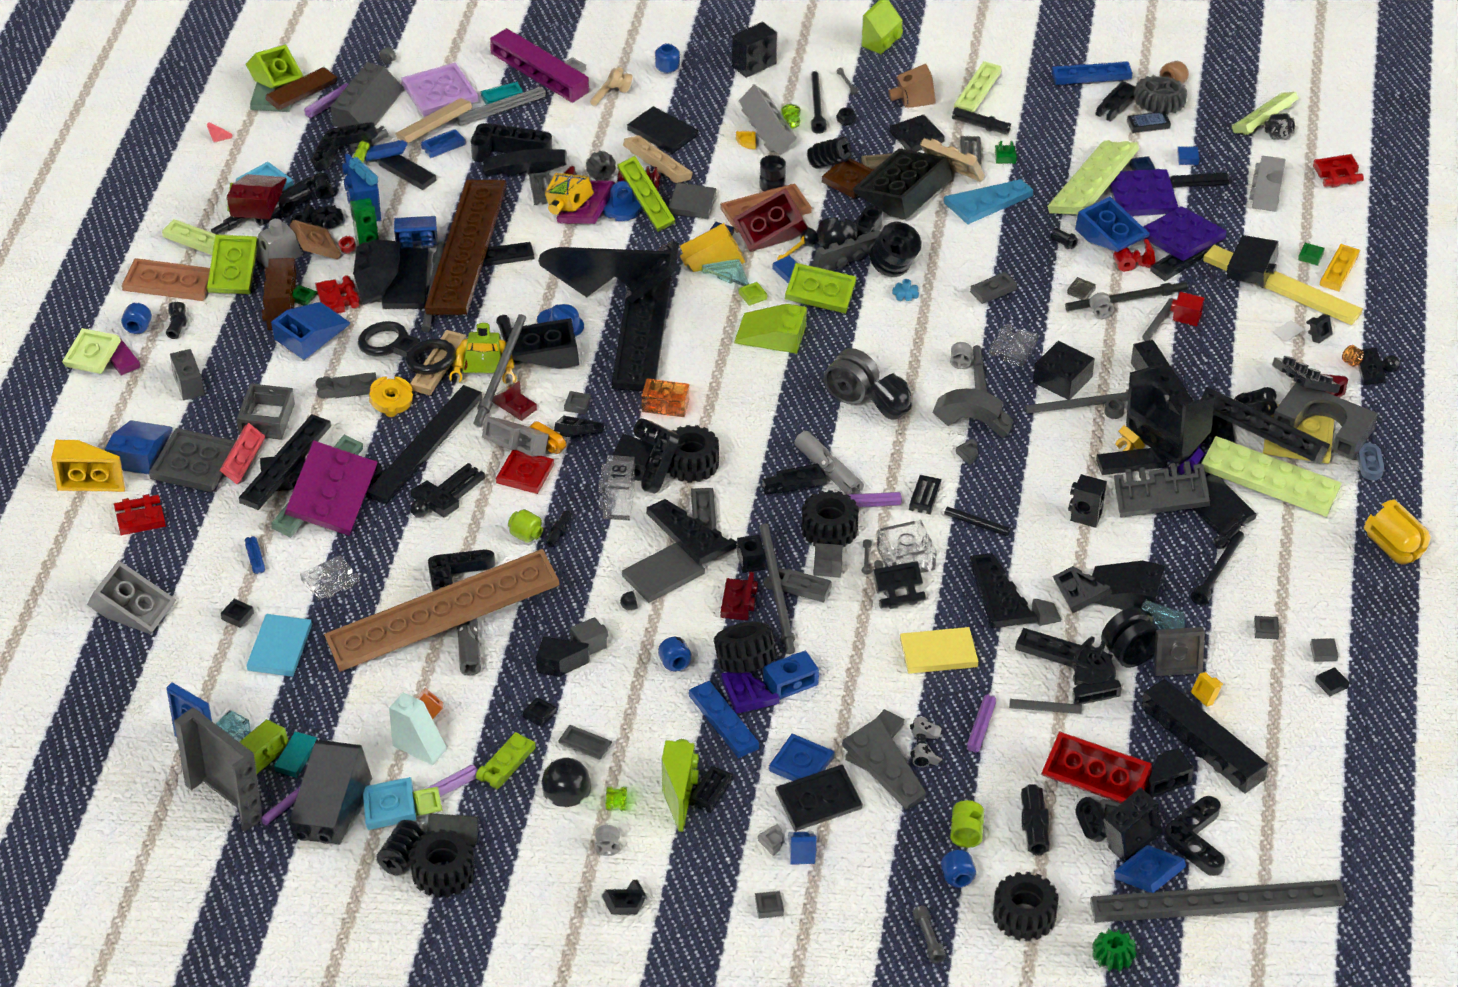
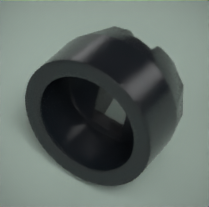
M169 303L168 312L170 316L175 312L185 314L186 305L184 303Z
M634 591L626 592L620 598V604L625 610L638 609Z

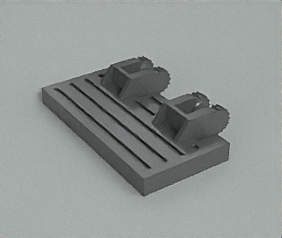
M1186 461L1183 465L1185 475L1177 476V466L1175 463H1171V477H1169L1168 468L1149 471L1150 479L1148 480L1146 479L1145 468L1141 467L1139 468L1140 481H1132L1131 469H1126L1127 482L1125 483L1123 474L1114 475L1120 518L1210 506L1204 465H1194V474H1191L1190 463Z

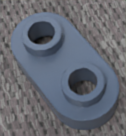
M1365 443L1357 455L1361 475L1368 480H1378L1383 476L1384 472L1381 450L1375 444Z

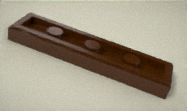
M322 67L266 94V100L276 109L281 110L336 83L337 76L327 68Z

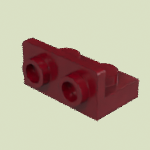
M749 572L748 580L726 578L720 618L748 621L749 612H754L755 598H752V595H757L758 581H754V572Z

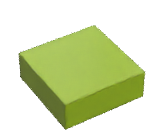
M758 282L739 288V295L749 306L767 300V293Z
M438 786L412 792L417 816L443 811Z

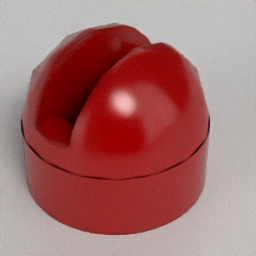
M345 236L339 240L338 245L343 253L350 254L356 250V242L352 236Z

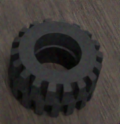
M699 425L677 427V430H672L678 434V445L667 473H670L672 478H678V481L682 482L685 480L687 483H692V481L701 482L702 479L706 480L710 478V475H714L719 467V440L715 437V433L709 432L708 428H700Z
M828 490V492L819 491V494H812L810 498L805 500V504L802 506L801 530L803 537H806L807 542L813 543V546L819 543L843 545V547H846V544L852 543L858 532L859 508L856 505V501L847 494L843 495V492L840 491L833 492V490Z
M739 623L723 629L714 636L713 641L720 669L725 672L745 673L763 668L765 665H769L776 659L777 651L772 628L766 623Z
M439 829L440 832L430 831L429 835H422L420 841H415L413 844V848L410 851L411 873L414 884H417V889L420 891L424 890L428 896L434 894L436 898H440L441 895H445L447 898L451 897L453 893L456 895L460 894L461 889L466 890L469 887V883H472L474 879L473 874H475L474 854L470 841L465 839L464 835L461 833L456 835V832L453 830L445 832V829ZM438 862H450L447 865H435Z
M1016 872L1015 876H1006L1005 880L999 882L995 890L993 920L994 923H998L997 928L1000 931L1004 930L1006 936L1010 937L1012 935L1015 940L1019 941L1020 938L1025 939V941H1031V938L1038 940L1041 939V935L1046 936L1049 934L1050 929H1053L1057 917L1059 897L1055 886L1050 885L1051 881L1047 878L1043 880L1042 875H1031V872H1026V874ZM1027 904L1034 908H1022L1017 905Z

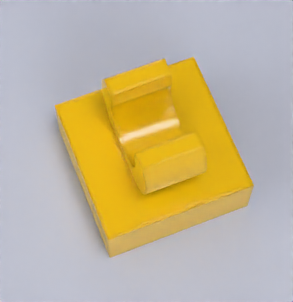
M1123 425L1118 432L1122 438H1119L1115 443L1119 449L1125 444L1127 446L1123 451L1133 450V448L1143 449L1145 447L1140 437L1128 427Z
M1206 672L1200 673L1191 693L1208 707L1213 705L1223 683L1216 677L1212 678Z

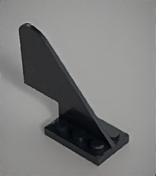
M672 239L667 244H662L657 251L555 247L542 252L538 262L542 268L586 298L616 277L627 285L625 299L633 303L675 272L679 243Z

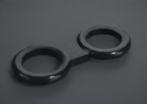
M393 321L372 324L364 329L358 338V346L365 354L375 357L386 356L392 353L406 357L405 362L411 371L422 375L435 374L445 370L453 363L456 357V350L450 342L443 339H428L421 342L420 339L408 335L403 325ZM394 331L398 333L396 340L389 345L374 347L367 344L368 339L378 332ZM438 348L447 352L441 361L431 365H422L415 362V358L428 349Z

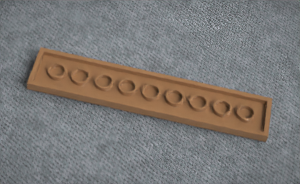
M540 549L325 633L324 636L339 672L557 587L560 584L544 550Z

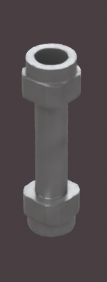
M925 906L916 907L912 913L916 925L921 927L927 942L928 957L932 963H940L945 960L946 955L943 945L937 942L931 927L930 912Z

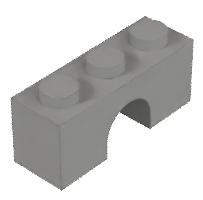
M1262 155L1260 163H1256L1249 200H1253L1252 208L1276 212L1286 159Z

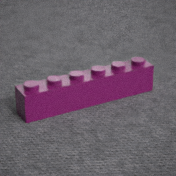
M508 28L490 38V51L492 55L571 103L589 93L588 76Z

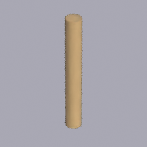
M621 67L617 68L622 74L624 73ZM607 81L590 100L593 106H596L610 90V87H607Z

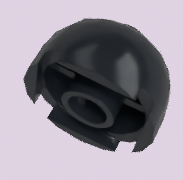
M838 217L826 218L819 223L817 229L818 243L824 249H829V245L833 243L842 245L847 239L852 238L854 241L858 239V226L849 219H845V222L838 221Z
M559 758L551 762L544 770L542 791L546 799L548 797V799L552 800V804L561 807L576 806L580 804L581 799L589 796L591 780L587 768L580 761L574 758Z

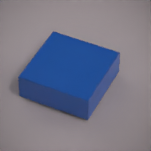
M1178 146L1177 156L1179 165H1199L1198 147Z

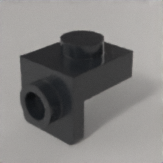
M633 879L627 889H605L602 898L611 915H637L646 900V894L639 881Z

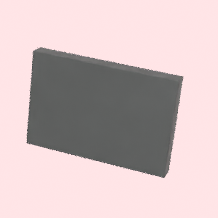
M677 543L622 570V577L648 603L705 574V568L702 565L699 566Z

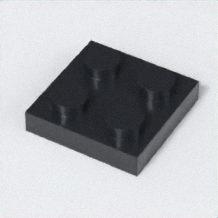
M924 114L890 126V133L907 150H923L921 143L924 138L930 141L935 139L940 143L944 142L945 136Z

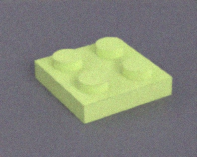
M82 328L62 362L65 367L102 374L121 339L115 334Z

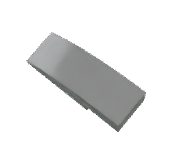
M485 416L482 438L509 450H519L530 456H545L549 434L518 423Z

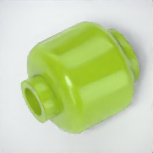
M526 509L519 512L515 511L508 521L510 534L525 543H529L534 539L537 540L543 532L541 518Z

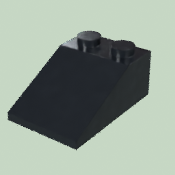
M568 318L523 326L512 351L513 360L557 369L578 366L579 357L572 319ZM508 328L509 336L513 328Z
M1141 560L1095 566L1092 577L1102 585H1109L1112 591L1111 595L1095 602V604L1121 610L1138 607L1146 615L1153 617L1163 582L1165 565Z

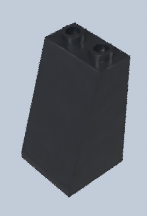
M324 740L315 741L289 820V825L295 839L322 842L324 844H341L363 799V791L372 781L362 745Z

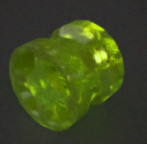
M794 104L784 105L781 108L782 116L791 129L797 128L800 125L799 116L801 110L799 106Z
M607 786V811H611L613 808L626 811L627 787L622 786L620 789H615L613 786Z

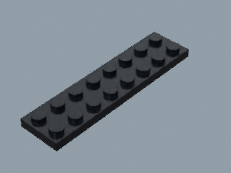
M672 274L633 303L625 299L612 377V389L655 392Z

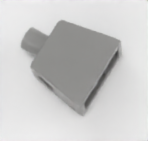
M272 219L269 222L270 228L258 234L257 260L264 268L268 267L269 259H296L302 256L294 231L280 219Z

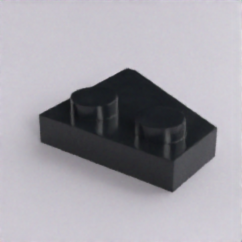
M1074 566L1053 576L1072 613L1112 594L1109 585H1102L1094 577L1082 573L1080 569Z

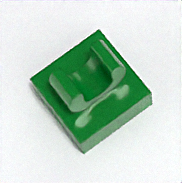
M999 141L998 145H995L996 164H1016V149L1013 141H1010V145H1003L1002 141Z

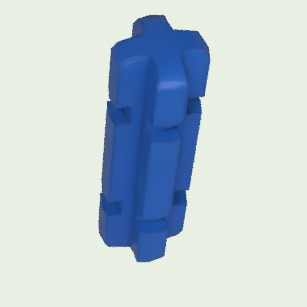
M255 536L246 537L244 541L252 570L255 574L263 573L265 565L257 538Z

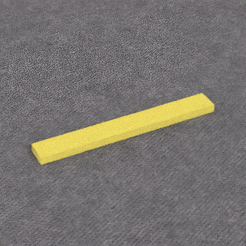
M1213 245L1204 255L1203 261L1227 271V266L1233 252ZM1277 271L1274 274L1270 273L1264 286L1266 289L1350 325H1353L1362 314L1363 308Z

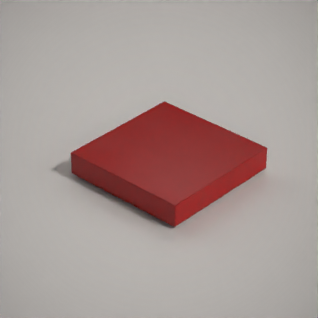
M512 450L496 477V483L538 494L554 466V459L544 456H530L519 450Z

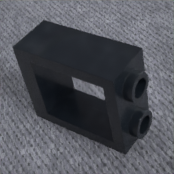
M1141 787L1104 817L1108 848L1123 862L1129 860L1162 833L1158 802Z

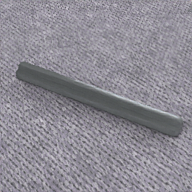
M540 86L469 110L457 116L456 122L459 126L545 98L546 91Z

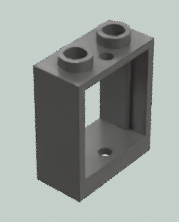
M250 383L237 417L239 435L244 426L250 423L265 435V438L282 440L295 405L293 388ZM256 404L283 406L279 417L252 414Z

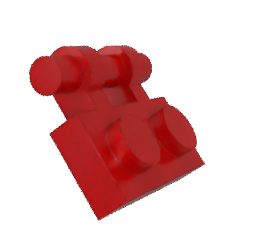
M1352 154L1314 159L1313 167L1320 178L1326 177V179H1323L1324 187L1331 186L1334 188L1339 187L1340 184L1347 183L1353 185L1364 180L1362 173L1355 174L1358 172L1359 165Z
M348 275L342 278V284H337L336 279L315 283L319 301L337 314L345 312V306L351 305L353 309L359 307V296L354 291V281Z
M146 494L142 495L143 498L132 500L126 498L122 499V502L113 503L115 512L124 510V512L116 514L120 536L166 527L161 505L152 507V505L160 503L159 494L153 496ZM145 507L143 509L131 510L134 508Z

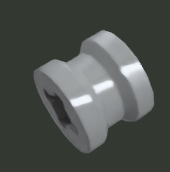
M1100 292L1090 298L1089 305L1093 309L1096 318L1106 319L1113 314L1114 306L1110 302L1108 294Z
M965 342L953 344L950 357L951 365L957 369L968 368L972 361V347Z
M612 825L598 827L595 831V851L603 856H611L618 853L619 829Z

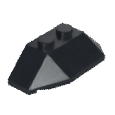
M375 239L364 242L356 247L353 275L364 305L383 298L385 290L390 286L398 273L401 243L399 241Z

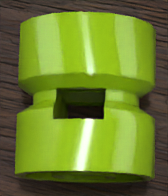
M965 800L953 806L950 839L955 845L963 848H972L982 842L984 808L982 805L974 801Z

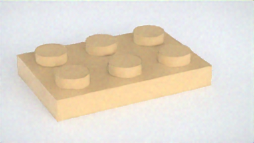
M923 139L921 147L924 153L948 157L950 170L982 182L985 175L974 155L970 153L962 154L952 146L948 148L942 146L935 139H931V141Z

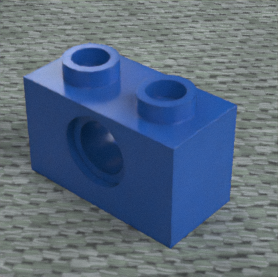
M806 650L772 662L767 666L765 665L763 667V683L771 694L777 693L781 700L817 686L819 683V668Z

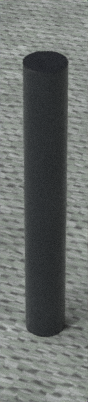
M948 506L945 509L944 515L1005 536H1008L1010 533V528Z

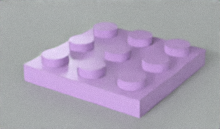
M456 63L401 78L402 86L423 117L434 113L459 98L471 103L478 102V94Z

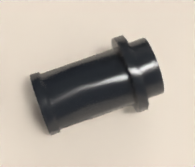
M1058 227L1054 228L1053 232L1059 234V236L1052 233L1050 236L1051 240L1063 244L1066 249H1073L1078 243V238L1075 234L1064 232Z
M175 312L171 315V322L166 330L167 337L171 339L179 337L182 327L187 323L186 316L182 312Z

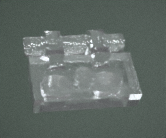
M1005 324L1004 327L1000 328L997 339L992 341L989 353L992 356H996L998 353L1003 354V361L1023 367L1037 344L1039 335L1022 329H1018L1015 334L1011 332L1013 329L1012 325Z
M341 555L300 573L301 581L312 594L315 593L318 600L325 597H333L336 592L342 589L348 590L353 587V584L360 581L359 575L357 573L352 574V568Z

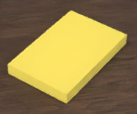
M970 627L900 634V642L908 674L978 667V658Z

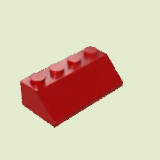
M1059 731L1041 775L1122 803L1138 788L1141 787L1146 791L1152 773V763Z

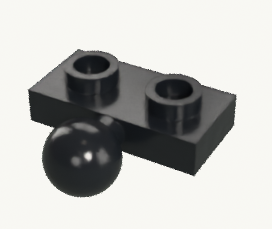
M1377 347L1355 350V358L1363 385L1385 383L1383 369L1388 372H1395L1400 367V360L1394 355H1389L1381 361Z
M428 480L411 490V497L415 501L411 504L410 510L415 517H424L428 513L429 508L444 518L459 508L458 499Z

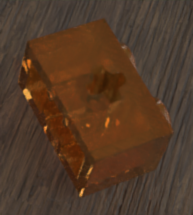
M646 379L642 393V412L685 417L690 400V384Z

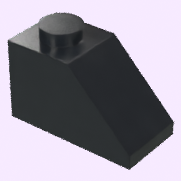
M543 636L536 656L537 673L560 677L588 664L590 661L589 644Z
M1179 748L1164 751L1157 755L1147 793L1152 798L1191 784L1194 767Z

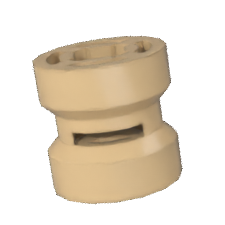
M613 68L607 79V87L612 89L618 88L619 91L626 93L630 88L632 75L629 73L622 74L620 70Z

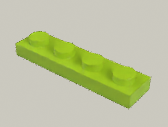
M636 156L617 164L618 170L630 185L633 194L656 231L659 232L675 224L673 215Z

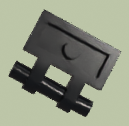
M918 561L872 570L877 593L886 592L887 598L879 600L881 609L887 607L894 609L898 605L908 603L909 605H915L918 601L926 600L924 591L916 593L915 586L923 584ZM906 588V595L896 596L895 590Z

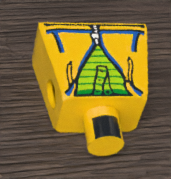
M555 173L545 191L549 205L548 210L554 215H557L560 211H576L594 193L589 176Z

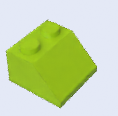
M879 0L863 15L862 47L882 54L902 36V19L889 0Z
M286 44L256 52L245 64L254 81L270 88L286 85L303 77Z

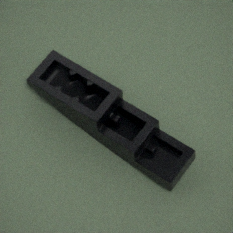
M532 149L495 155L483 159V173L486 177L504 171L508 177L527 171L528 175L544 173L567 165V151L565 149Z

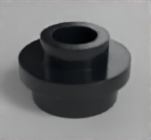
M845 107L838 111L836 120L842 125H850L856 121V115L853 109Z

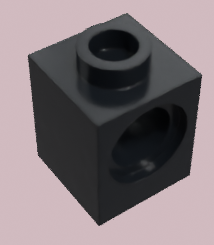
M760 535L737 538V556L742 573L765 570V551Z

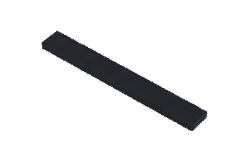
M463 385L369 488L367 497L387 505L480 401L482 392Z

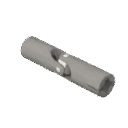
M803 431L796 437L795 446L813 463H818L821 470L845 494L861 493L864 488L863 482L833 456L809 431Z

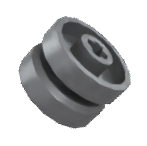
M848 348L841 351L834 362L826 369L823 381L833 397L843 403L855 405L862 402L867 396L868 389L879 380L880 372L877 364L869 355L858 349Z

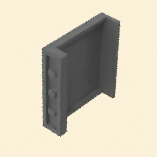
M192 707L174 720L185 786L192 791L202 782L207 784L239 809L241 827L245 832L250 827L258 824L263 816L254 753Z

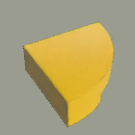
M736 131V140L741 146L748 149H756L755 131Z

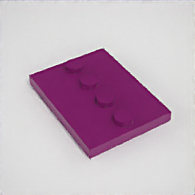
M313 441L286 507L285 515L350 536L378 462Z

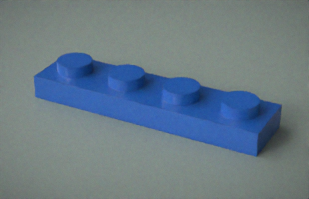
M1129 61L1052 67L1055 85L1122 81L1132 79L1133 74Z
M710 681L689 689V697L738 758L759 749L758 740Z

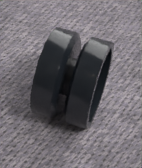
M1130 607L1120 611L1109 620L1102 631L1101 640L1105 642V647L1113 653L1116 660L1122 666L1132 668L1143 664L1155 654L1156 630H1159V628L1150 621L1142 609Z

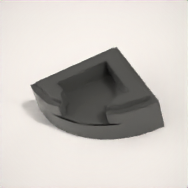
M974 439L956 447V454L969 465L974 463L978 455L977 443Z

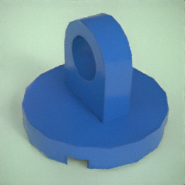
M619 181L612 186L610 198L602 213L609 219L611 217L615 218V221H629L638 216L642 207L633 194L630 185L625 181Z

